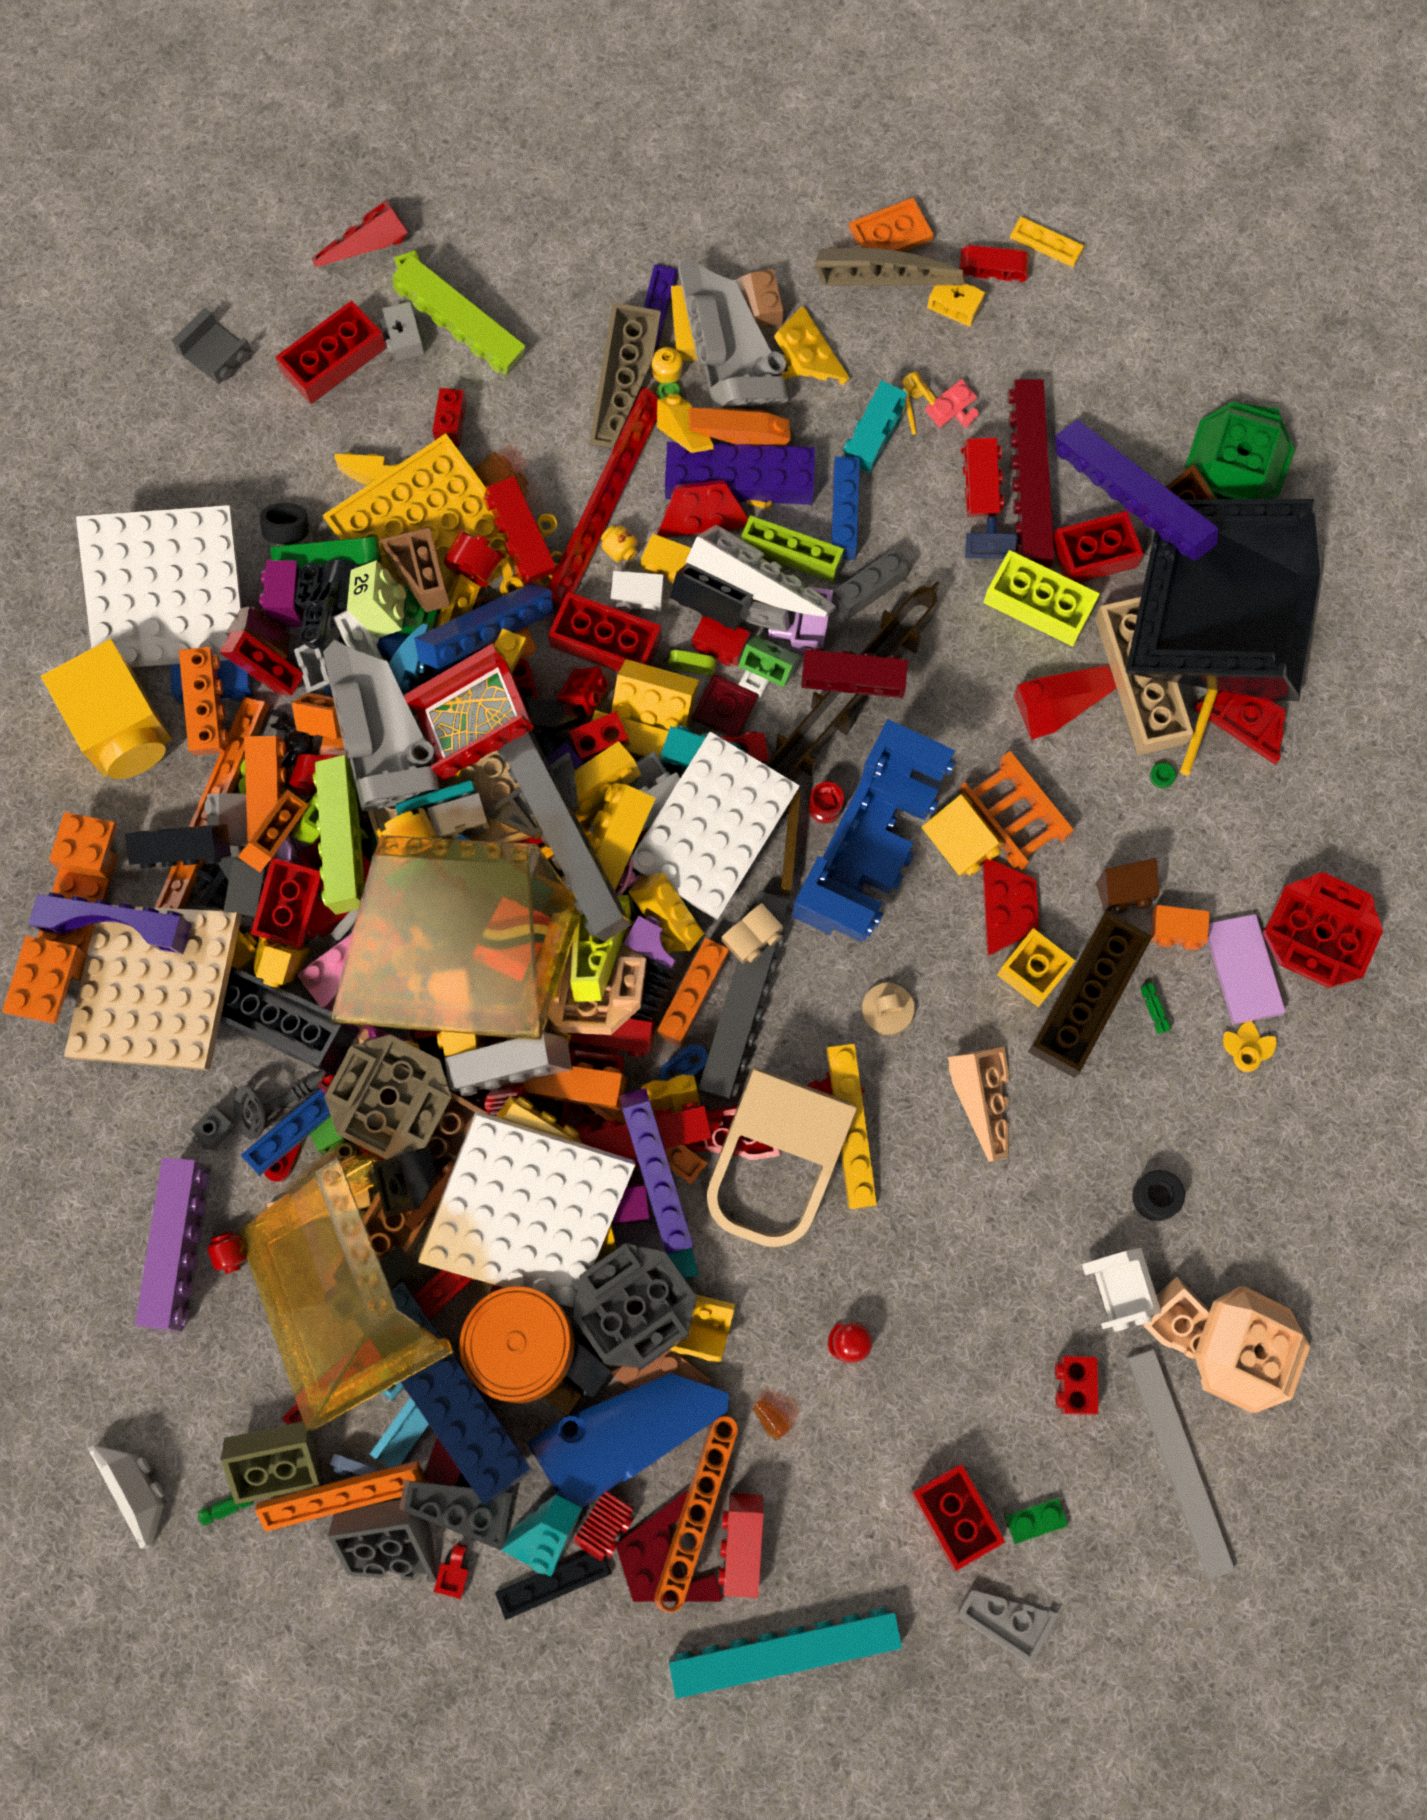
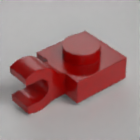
M454 1545L450 1564L442 1562L433 1592L462 1599L470 1570L462 1567L468 1546Z

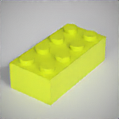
M1009 550L986 592L983 603L1073 647L1100 593Z

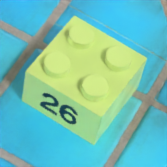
M377 560L352 569L350 572L347 610L376 639L402 630L404 599L406 598L403 586L398 584L389 571L384 569Z

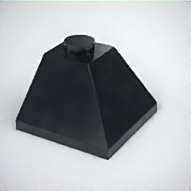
M430 1148L372 1163L384 1217L420 1208L436 1177L435 1162Z

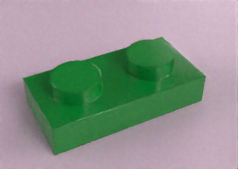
M1058 1498L1004 1516L1014 1544L1068 1526Z

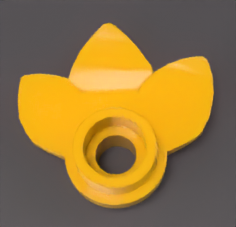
M1250 1021L1240 1026L1236 1034L1228 1031L1224 1032L1223 1046L1226 1052L1233 1056L1234 1064L1239 1070L1252 1072L1259 1067L1261 1061L1271 1058L1274 1054L1276 1037L1266 1036L1260 1038L1257 1028ZM1243 1055L1250 1056L1251 1063H1244L1242 1060Z

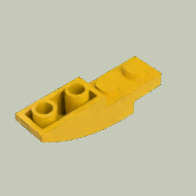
M351 452L335 454L338 469L365 485H369L399 465H387L385 457L378 454L356 455Z

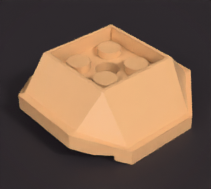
M573 940L567 942L566 953L562 955V973L558 974L555 985L558 991V998L553 1002H545L541 996V989H539L536 982L543 952L539 953L532 1001L556 1032L612 1035L641 1008L647 966L646 958L640 953L637 954L632 948L623 944V942L602 1001L574 1002L571 987Z
M1239 1286L1212 1303L1195 1352L1197 1366L1202 1377V1388L1204 1391L1252 1413L1293 1399L1310 1345L1290 1308L1247 1287Z

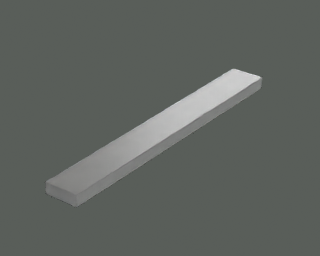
M1151 1350L1126 1358L1206 1579L1210 1580L1234 1572L1235 1568L1155 1351Z

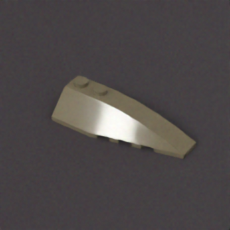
M830 246L829 248H821L814 265L822 285L828 286L965 285L963 270L937 260L895 250L865 248L863 246H853L852 248Z
M613 302L589 445L614 448L651 365L661 311Z

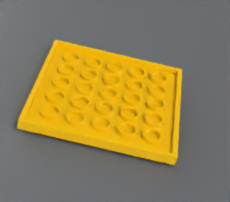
M446 433L323 514V519L339 540L378 536L381 556L379 564L384 569H387L394 580L401 584L403 588L406 584L386 558L381 539L430 527L447 592L458 575L447 568L443 562L460 530L470 534L473 538L476 535L484 537L490 542L488 545L490 548L504 547L505 542L502 533L499 534L494 526L493 519L495 517L492 511H488L485 507L483 497L485 496L486 487ZM509 556L508 562L512 570L516 563L513 556ZM498 566L487 587L503 576L500 566ZM480 586L479 592L485 589L486 587Z

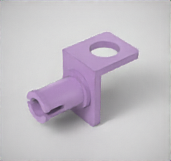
M796 612L795 621L790 625L787 632L769 628L770 639L791 640L794 652L804 654L805 649L810 650L803 646L821 648L818 641L799 640L802 624L801 613Z

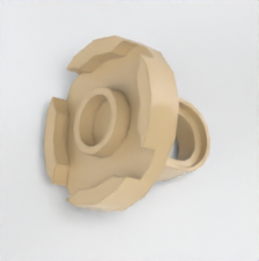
M881 983L872 987L866 993L862 1003V1016L866 1025L881 1035H895L904 1031L911 1023L914 1015V1002L910 993L902 986L894 983Z

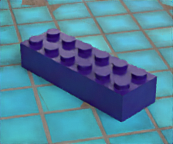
M667 442L665 499H671L675 485L725 480L739 502L755 500L765 503L771 501L777 504L812 505L815 447L713 443L712 450L691 453L677 442Z

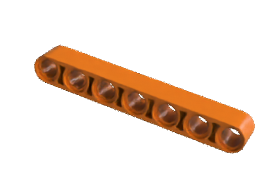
M719 1417L708 1428L655 1593V1604L663 1612H676L685 1601L737 1435V1424L730 1417ZM719 1423H724L729 1428V1434L726 1438L720 1437L717 1433V1425ZM710 1450H715L720 1454V1462L717 1466L712 1465L708 1461ZM702 1477H706L711 1481L712 1487L709 1493H704L699 1488V1481ZM694 1505H698L703 1511V1517L700 1521H694L690 1516V1509ZM685 1533H689L694 1539V1545L690 1550H686L681 1544V1538ZM677 1561L681 1562L685 1567V1573L679 1579L672 1574V1566ZM667 1590L673 1591L676 1596V1602L672 1607L665 1606L662 1600Z

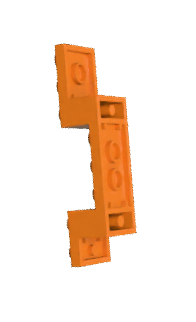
M64 812L49 859L58 869L52 890L53 893L65 896V899H72V896L82 897L91 903H95L96 900H106L118 857L110 850L117 828L115 822ZM95 923L75 929L66 935L40 931L38 938L25 936L2 1012L7 1015L57 1025L70 980L81 981Z

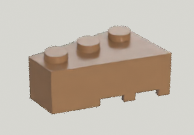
M430 527L380 540L386 558L425 612L450 606Z

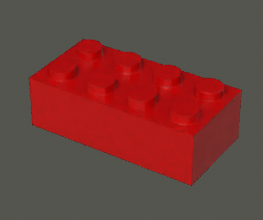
M351 300L275 356L281 373L312 404L385 350L386 345L382 332Z
M567 591L549 631L548 638L550 647L619 672L626 659L650 666L662 639L661 625Z

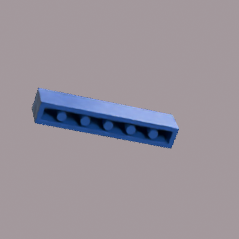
M533 583L527 584L415 637L419 662L440 669L497 641L502 629L514 633L553 614L554 607L551 589Z

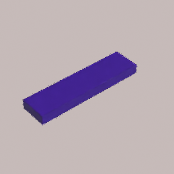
M655 264L643 307L661 311L654 353L659 348L671 300V286L675 285L678 273L676 268Z

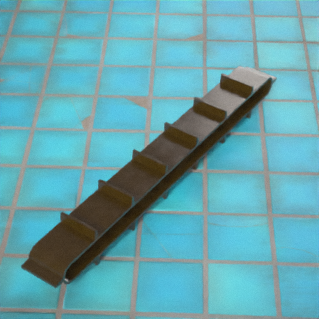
M936 582L930 588L924 586L917 588L894 615L884 610L880 625L881 630L860 655L864 653L874 654L912 608L923 605L928 610L889 656L901 657L906 649L916 654L921 640L919 634L933 618L939 582ZM828 691L824 697L814 692L811 703L812 711L788 738L778 733L776 740L777 751L765 765L775 770L841 692ZM854 695L785 776L786 778L794 782L802 771L810 776L813 775L815 767L814 757L837 730L845 735L848 734L851 722L849 716L867 695Z

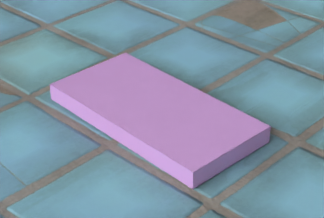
M1256 914L1209 923L1208 944L1232 1025L1284 1015L1286 1012Z

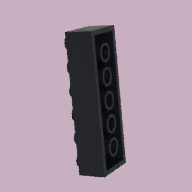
M231 966L220 1023L334 1077L360 1028L338 1014L281 988L266 985L263 983V980Z

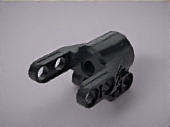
M330 560L319 565L310 562L301 568L296 586L295 602L305 610L301 641L310 649H317L323 645L328 638L329 629L336 626L332 617L347 610L350 572L361 565L345 560ZM317 571L316 576L308 581L309 574ZM315 632H319L318 638L313 642H309L310 636ZM340 634L339 642L346 645Z

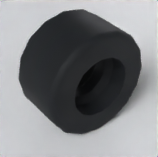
M1155 1170L1148 1172L1136 1182L1133 1188L1132 1200L1136 1210L1143 1217L1153 1221H1162L1173 1217L1181 1210L1185 1202V1190L1182 1182L1176 1175L1165 1170ZM1160 1185L1168 1191L1169 1199L1165 1205L1156 1206L1150 1201L1148 1195L1152 1186Z

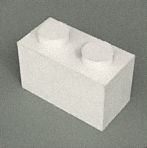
M613 571L612 608L623 612L641 610L644 614H654L656 611L661 612L664 576L662 574Z

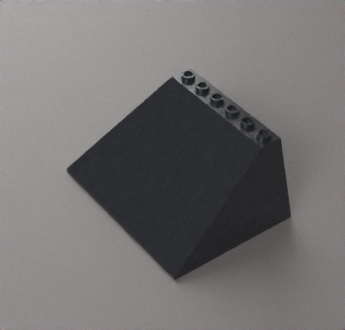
M1183 500L1218 528L1217 545L1194 562L1188 556L1182 555L1172 543L1163 540L1157 531L1154 532L1126 673L1274 701H1299L1321 578L1315 500Z

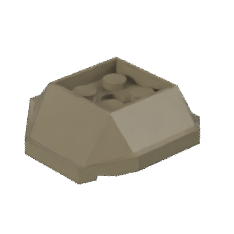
M389 1034L350 1047L325 1094V1099L337 1135L388 1159L426 1147L451 1099V1094L439 1059ZM388 1088L393 1089L397 1094L396 1101L391 1105L384 1104L380 1099L382 1091Z

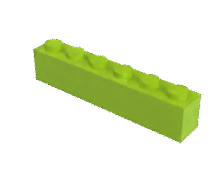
M412 255L392 275V286L401 297L406 296L412 301L417 310L426 312L437 326L444 327L450 331L456 341L465 343L476 357L485 359L495 372H502L507 376L524 356L526 346Z
M345 755L315 762L316 773H313L314 784L317 787L315 805L319 811V819H317L316 825L321 837L318 850L323 864L320 867V875L324 882L322 900L324 905L328 906L336 915L366 908L357 789L351 762Z

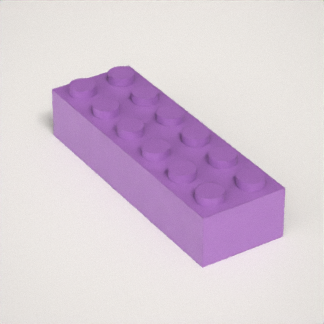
M162 1157L135 1321L136 1326L147 1329L182 1332L183 1326H186L188 1323L189 1310L186 1309L187 1298H191L193 1293V1282L190 1281L191 1270L196 1269L198 1256L194 1254L196 1243L200 1242L202 1236V1227L198 1225L200 1215L203 1216L206 1210V1200L203 1199L204 1188H208L210 1184V1172H207V1167L195 1160Z

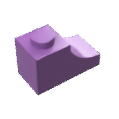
M648 914L645 919L638 916L623 944L673 970L677 961L666 952L663 946L662 933L664 929L659 927L661 922Z

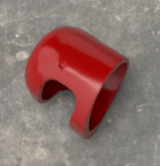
M855 1322L835 1325L831 1329L827 1341L828 1351L833 1357L843 1363L851 1364L863 1361L870 1354L873 1344L869 1330Z

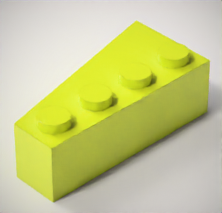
M617 895L630 920L629 896ZM576 906L574 909L571 987L574 1002L602 1001L626 929L606 941L601 940L596 935L593 937L585 926L587 919L584 913L581 914Z

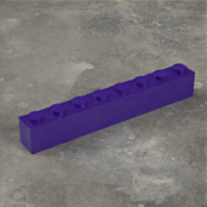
M1078 419L1055 436V451L1061 459L1067 460L1077 472H1082L1095 486H1100L1105 490L1110 498L1124 505L1129 513H1134L1147 527L1157 531L1163 540L1169 541L1176 546L1182 555L1188 556L1195 562L1217 545L1218 528Z

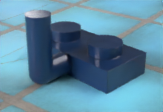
M989 516L986 519V533H966L965 558L1004 559L1009 550L1016 553L1017 534H996L997 519L994 516Z

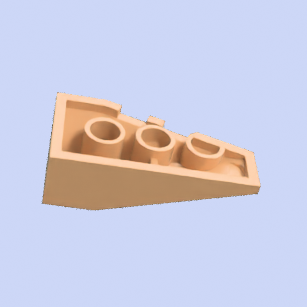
M1005 1047L948 1057L949 1072L952 1077L953 1086L988 1161L1007 1157L1009 1124L1005 1119H1002L1005 1106H1009V1097H1003L1002 1095L1003 1082H1009Z

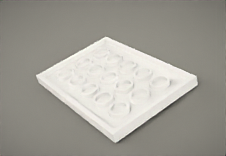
M709 732L632 855L633 869L646 876L654 873H664L680 898L718 920L799 789V785L712 732Z

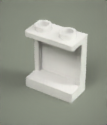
M1142 1248L1127 1250L1082 1264L1085 1275L1095 1273L1109 1319V1322L1101 1324L1103 1329L1113 1327L1114 1332L1130 1328L1129 1322L1135 1321L1136 1326L1153 1322L1151 1316L1161 1313Z

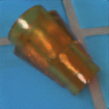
M765 1398L753 1406L752 1410L755 1412L768 1438L772 1437L775 1441H778L792 1428V1425L789 1423L790 1419L771 1403L767 1402Z

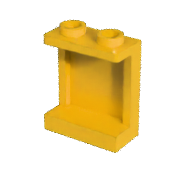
M960 794L921 828L959 876L968 874L970 877L981 869L980 864L985 859L991 860L1002 851L1000 847L1005 843L1002 839L996 837L972 806L973 802L971 799L963 794Z

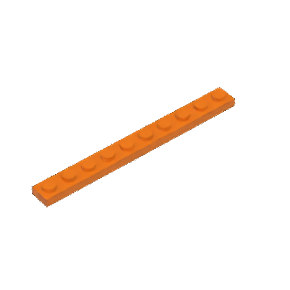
M243 698L228 733V744L225 745V752L219 754L189 827L207 826V814L204 807L207 794L234 792L241 775V764L245 759V736L258 735L269 709V705L266 702ZM201 859L199 864L186 866L183 865V861H177L178 865L171 867L155 907L184 909L198 878L195 873L198 869L201 870L205 860Z

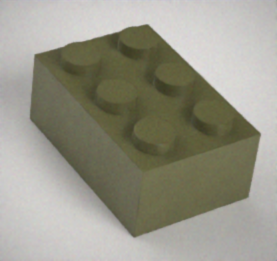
M308 1421L224 1438L221 1462L235 1504L320 1486L321 1461Z

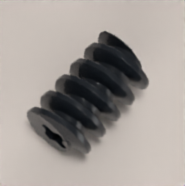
M647 960V965L651 969L646 970L641 1008L635 1013L654 1021L655 1017L650 1013V1010L659 1011L660 1008L656 1005L655 1001H664L665 998L660 994V991L669 992V988L664 983H673L674 979L669 973L675 972L652 960Z

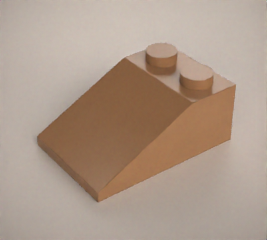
M774 269L752 272L734 280L737 282L759 329L782 325L783 308Z

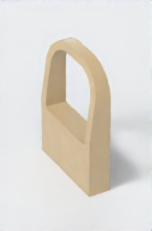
M753 1066L708 1184L707 1203L716 1223L733 1235L769 1247L785 1246L801 1238L811 1226L856 1112V1105ZM741 1135L820 1164L800 1219L793 1227L784 1232L766 1233L730 1219L719 1205L718 1190L738 1138Z

